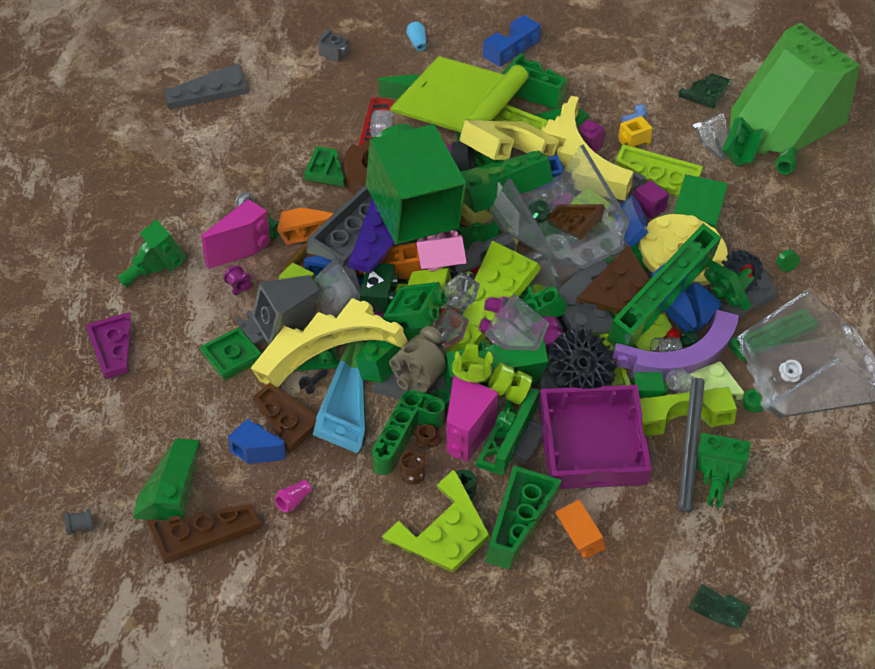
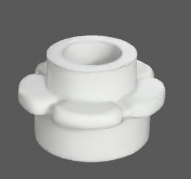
M788 360L782 363L779 367L780 376L785 381H798L802 374L800 363L796 360Z

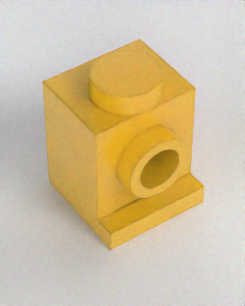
M642 116L620 123L618 139L622 145L627 144V146L631 147L643 143L648 145L651 144L653 128Z

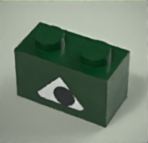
M379 263L371 273L365 272L360 302H368L373 307V312L385 313L395 296L393 288L398 286L399 274H395L394 264Z

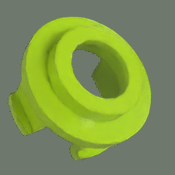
M466 344L462 356H460L459 351L455 352L452 371L458 378L472 383L483 382L490 378L492 374L491 363H493L491 352H487L485 360L478 357V345Z

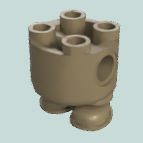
M431 326L422 328L419 335L410 339L390 359L389 364L400 388L404 390L409 388L410 390L425 393L444 373L446 367L444 356L447 351L440 346H436L443 342V337L436 328Z

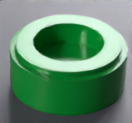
M785 250L777 257L776 264L781 271L789 272L798 266L800 257L794 250Z
M750 389L744 393L742 405L747 411L759 413L765 409L767 396L764 392Z

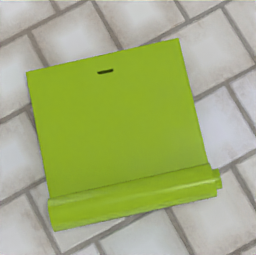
M438 56L392 105L390 111L462 133L465 120L492 121L528 80V73L522 66L514 65L504 75Z

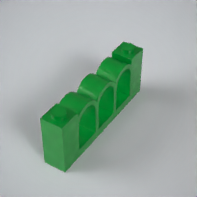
M703 223L612 320L607 342L615 347L616 343L633 347L640 337L650 329L658 317L673 304L679 294L713 261L722 237Z

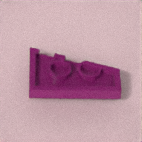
M130 312L86 324V330L104 379L128 373L131 330Z

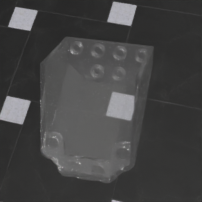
M584 144L579 146L561 175L553 178V181L520 195L511 179L507 180L489 210L502 231L509 232L512 237L548 259L582 271L593 264L609 258L611 255L621 252L629 225L627 216ZM558 204H603L606 208L600 223L595 225L582 240L550 226L545 219Z
M808 290L737 336L741 345L739 350L748 362L746 367L755 379L753 385L763 399L761 400V405L768 413L772 412L777 417L782 418L875 403V355L863 343L861 336L853 326ZM788 360L799 362L802 367L800 379L796 382L783 380L780 376L781 372H779V367L782 363Z

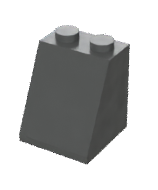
M310 275L259 283L252 319L268 345H270L284 326L293 330L295 328L302 330L312 321L320 290Z

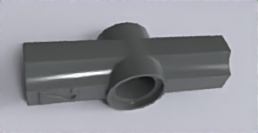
M505 232L485 242L476 241L471 244L468 250H465L466 263L449 265V268L452 272H469L481 266L492 241L513 251L516 248L515 241L509 232Z

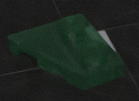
M711 73L705 76L704 79L693 82L691 88L687 90L681 88L678 97L715 109L729 88L731 79Z

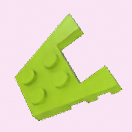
M452 470L437 484L438 489L453 502L443 514L418 537H415L398 521L382 538L390 545L394 544L410 554L414 553L424 558V560L454 573L490 537L459 477Z

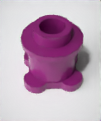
M231 266L225 271L223 279L225 283L232 286L233 295L237 296L242 291L249 290L252 287L250 282L251 275L247 272L244 273L241 266Z

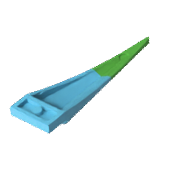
M365 340L347 343L316 416L317 420L313 431L314 436L355 453H358L361 449L365 432L363 380L361 379L355 358L364 347Z

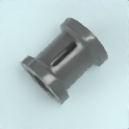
M90 509L75 514L64 513L67 535L79 530L88 529L93 531Z

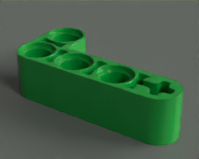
M532 281L514 302L519 314L531 328L537 320L543 317L552 316L558 318L565 313L568 307L567 302L555 287H547L537 293Z
M408 390L403 393L372 448V466L375 473L388 475L394 470L417 425L430 424L437 429L444 425L445 403L442 399L416 390Z

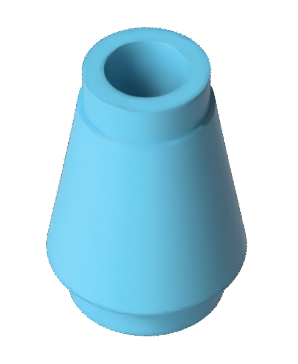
M420 22L410 23L406 31L407 36L416 51L425 50L427 45L424 25Z

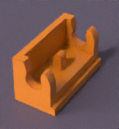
M580 499L555 511L556 517L566 530L577 551L581 553L583 559L606 550L602 534Z

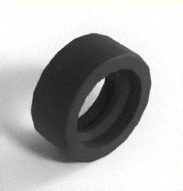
M461 141L453 142L451 145V156L460 172L476 168L473 148Z

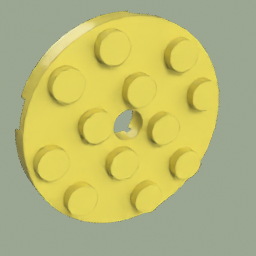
M668 214L659 216L648 223L646 228L649 233L639 241L638 248L641 250L643 263L654 273L677 252L703 223L718 235L719 233L715 228L697 219L695 216ZM721 238L713 261L724 266L721 263L723 260H728L726 258L728 251L724 240ZM704 270L693 281L700 283L702 286L710 284L704 277Z

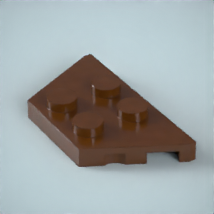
M627 246L577 297L576 302L581 305L584 302L597 305L596 309L619 314L650 279L631 248Z

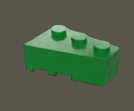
M520 53L504 70L503 74L505 75L512 66L519 65L528 73V80L514 96L544 105L550 109H557L565 101L568 79L550 69L545 71L539 67L538 62L533 61L531 63L526 60L524 54Z

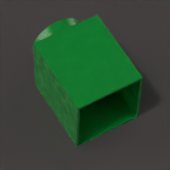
M409 124L393 125L381 131L374 138H371L366 187L395 245L459 229L466 182L435 124L419 128Z

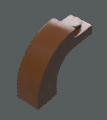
M370 139L360 147L352 144L344 157L345 183L353 195L366 184L367 169L365 167L368 165Z

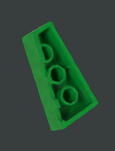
M543 337L535 338V343L524 344L522 340L515 341L514 346L501 348L499 344L490 345V347L485 348L483 351L478 350V357L484 360L487 352L492 353V373L495 367L502 362L513 367L515 373L521 371L532 377L530 388L538 385L549 362ZM457 350L460 352V356H462L464 350ZM456 351L446 352L444 356L446 367L443 377L446 389H452L453 376L455 375L452 371V364L455 360ZM489 379L478 383L488 387Z
M513 466L490 540L485 563L508 570L511 568L556 499L562 482L561 479Z

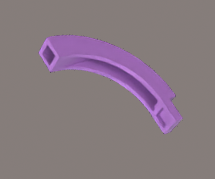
M716 310L710 321L708 333L697 343L682 350L651 352L616 343L613 349L614 353L611 356L613 360L617 359L615 364L618 367L632 370V378L634 372H663V381L679 380L680 376L709 366L719 358L735 331L739 315Z

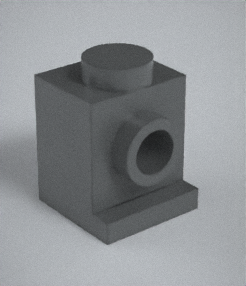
M328 29L318 39L319 55L339 63L350 51L349 39L332 33L331 29Z

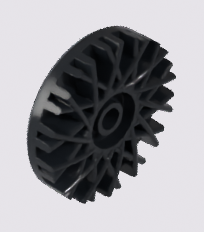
M575 328L574 330H568L566 333L563 332L552 342L547 353L549 361L547 369L552 381L558 388L595 389L609 386L614 382V377L617 375L614 373V370L618 367L615 364L617 359H612L611 355L614 353V350H609L610 344L605 346L603 343L604 337L600 339V334L594 336L591 334L592 330L587 331L586 328H583L581 331Z

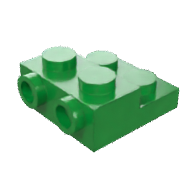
M439 282L400 286L384 313L383 319L390 323L406 322L410 329L431 326L432 322L439 317L441 305L447 303V295Z

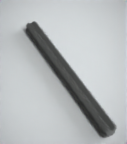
M696 377L692 378L678 505V509L683 512H690L693 505L705 381L702 378Z

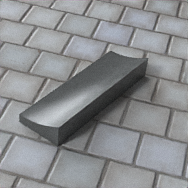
M366 184L307 238V253L325 257L342 267L349 262L372 200Z

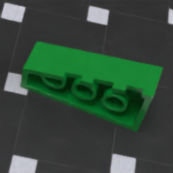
M539 150L461 172L466 182L463 202L474 213L497 205L498 182L508 195L513 198L553 181L549 158Z
M436 321L432 322L431 327L439 331L441 327ZM406 322L398 323L404 329L403 333L408 341L419 335L422 329H410ZM368 340L355 358L361 379L383 383L393 373L389 361L401 347L386 341Z

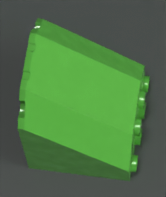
M799 23L783 33L731 108L730 130L735 118L742 117L753 130L762 128L765 130L757 153L767 154L768 151H774L781 155L789 147H793L798 151L847 123L860 65L805 25Z

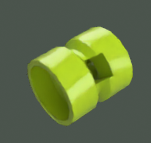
M500 362L495 367L487 388L498 392V396L505 394L507 400L519 405L523 402L530 389L532 377L521 371L515 373L513 367Z

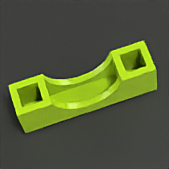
M729 387L704 390L701 419L710 427L734 424L737 407ZM690 392L640 399L644 436L664 434L666 425L672 419L679 416H688Z

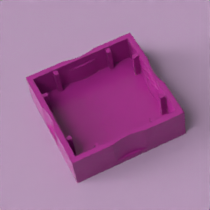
M638 385L603 386L595 389H541L538 408L547 476L562 480L559 489L648 484L652 469L647 440L642 429V409Z

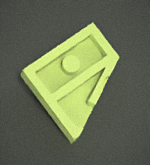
M721 361L680 376L679 383L686 393L690 392L691 380L696 377L704 379V390L729 387L732 396H735L736 400L743 399L744 391Z

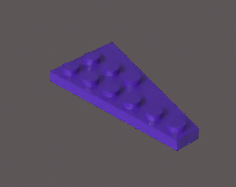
M373 199L369 205L348 262V268L366 273H371L386 257V253L390 248L395 246Z

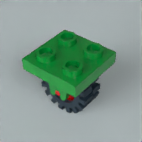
M738 249V252L732 251V256L729 254L726 256L728 260H723L721 263L724 266L712 261L704 269V277L710 282L712 286L711 291L717 299H723L730 306L746 311L751 306L746 295L747 290L752 291V286L758 285L756 280H761L762 276L759 273L763 272V268L760 267L762 262L759 261L758 257L745 250Z

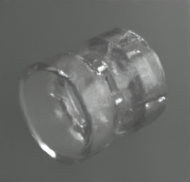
M662 337L653 338L650 344L651 352L682 350L681 341L676 337H670L667 340Z
M674 368L667 374L666 384L677 394L690 392L691 380L694 376L682 368Z

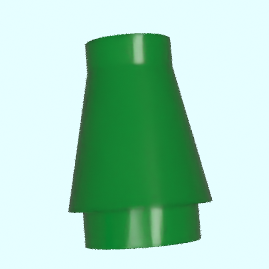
M787 148L776 159L775 166L780 174L787 175L796 169L798 153L795 148Z

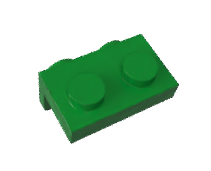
M742 117L735 118L722 152L735 166L752 163L764 137L765 130L763 128L753 130Z

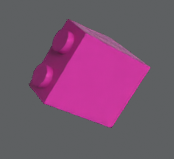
M456 375L453 376L447 417V453L454 458H460L466 462L471 459L496 424L498 392L479 383L467 382Z

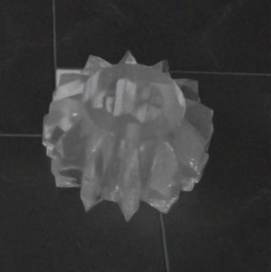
M380 109L372 113L371 137H375L384 129L394 125L392 111Z

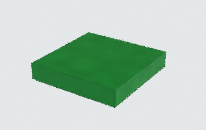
M240 327L199 347L201 354L224 381L252 367L262 355L261 351Z

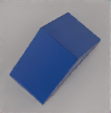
M693 282L685 292L695 313L697 327L694 333H697L708 323L722 303L700 283Z

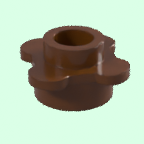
M423 424L413 431L417 439L415 445L419 448L430 445L437 446L439 444V439L436 437L437 428L430 424Z

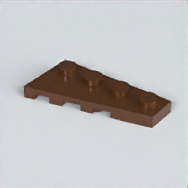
M251 504L219 509L218 513L206 514L205 512L195 513V516L180 518L178 515L169 517V520L159 522L156 519L147 520L148 527L164 564L261 529L260 522Z

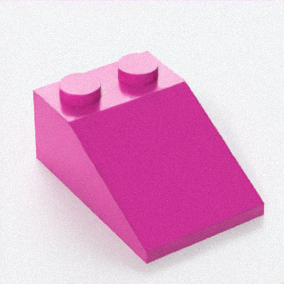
M247 199L202 234L201 240L205 266L208 269L255 255L261 249L267 247L270 243L267 210Z

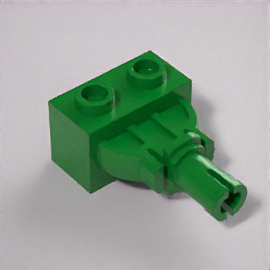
M157 219L139 233L145 242L139 248L137 255L131 259L133 261L131 262L132 265L117 276L125 288L140 275L147 277L151 273L159 272L164 268L171 272L187 259V256L171 234Z
M707 433L701 434L696 470H700L704 475L703 483L705 485H708L709 477H711L707 498L709 506L713 507L714 498H717L715 508L722 507L727 480L729 481L728 489H732L734 481L738 478L744 479L750 452V441Z

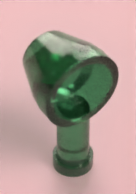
M544 200L535 201L528 208H520L522 217H528L531 222L536 224L544 223L549 216V206Z

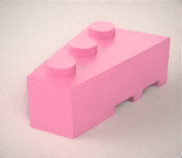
M452 230L420 238L417 241L421 269L428 268V271H435L441 269V266L466 263L463 238L461 235L458 236L457 231Z

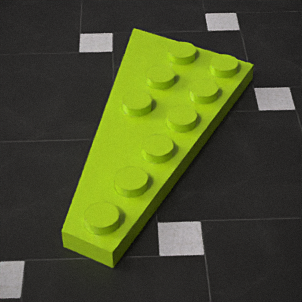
M492 241L459 312V315L465 321L464 329L451 330L443 348L447 352L464 350L466 344H476L479 347V343L488 336L478 331L480 321L483 318L493 321L494 317L493 312L484 310L486 298L509 297L508 311L542 269L540 265Z

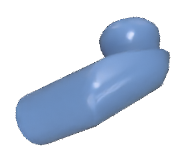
M636 105V112L634 114L621 117L622 123L639 116L645 118L647 116L646 105Z

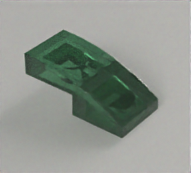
M704 584L700 585L688 606L691 610L708 619L736 629H740L751 608L728 593L723 597Z

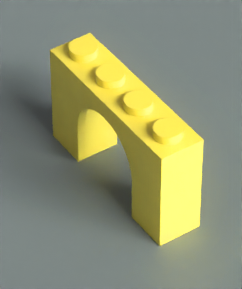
M465 120L459 140L493 160L509 159L512 147L527 154L539 150L547 157L555 156L559 142L558 139L526 122Z

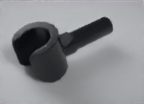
M322 370L312 378L302 377L299 380L300 389L307 386L305 388L306 393L312 394L315 390L314 385L327 374L326 371Z

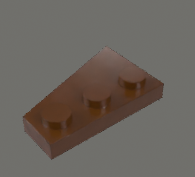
M558 204L545 219L550 226L582 240L595 225L600 223L607 210L603 204Z
M270 382L253 396L254 404L275 434L283 440L284 446L289 453L313 433L317 414Z

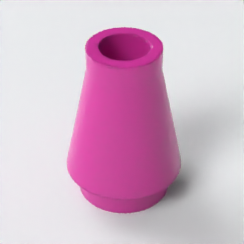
M302 480L297 484L278 490L277 495L274 497L275 503L282 512H291L312 492V488L306 480Z

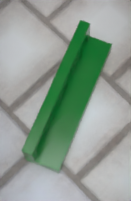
M530 388L527 396L521 403L522 406L519 411L515 412L512 407L513 402L507 401L503 410L506 411L507 408H510L511 412L516 413L514 422L508 431L504 429L500 431L498 429L499 424H495L476 462V467L502 476L505 475L538 408L540 390ZM505 437L502 446L497 447L495 439ZM496 454L495 464L485 461L486 457Z

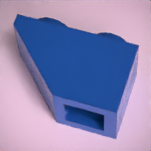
M249 419L245 420L228 436L230 452L248 464L282 461L286 458L283 440L277 435L270 434L262 425L255 424Z

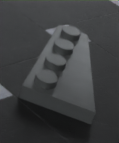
M238 63L164 90L168 109L248 94L247 86Z

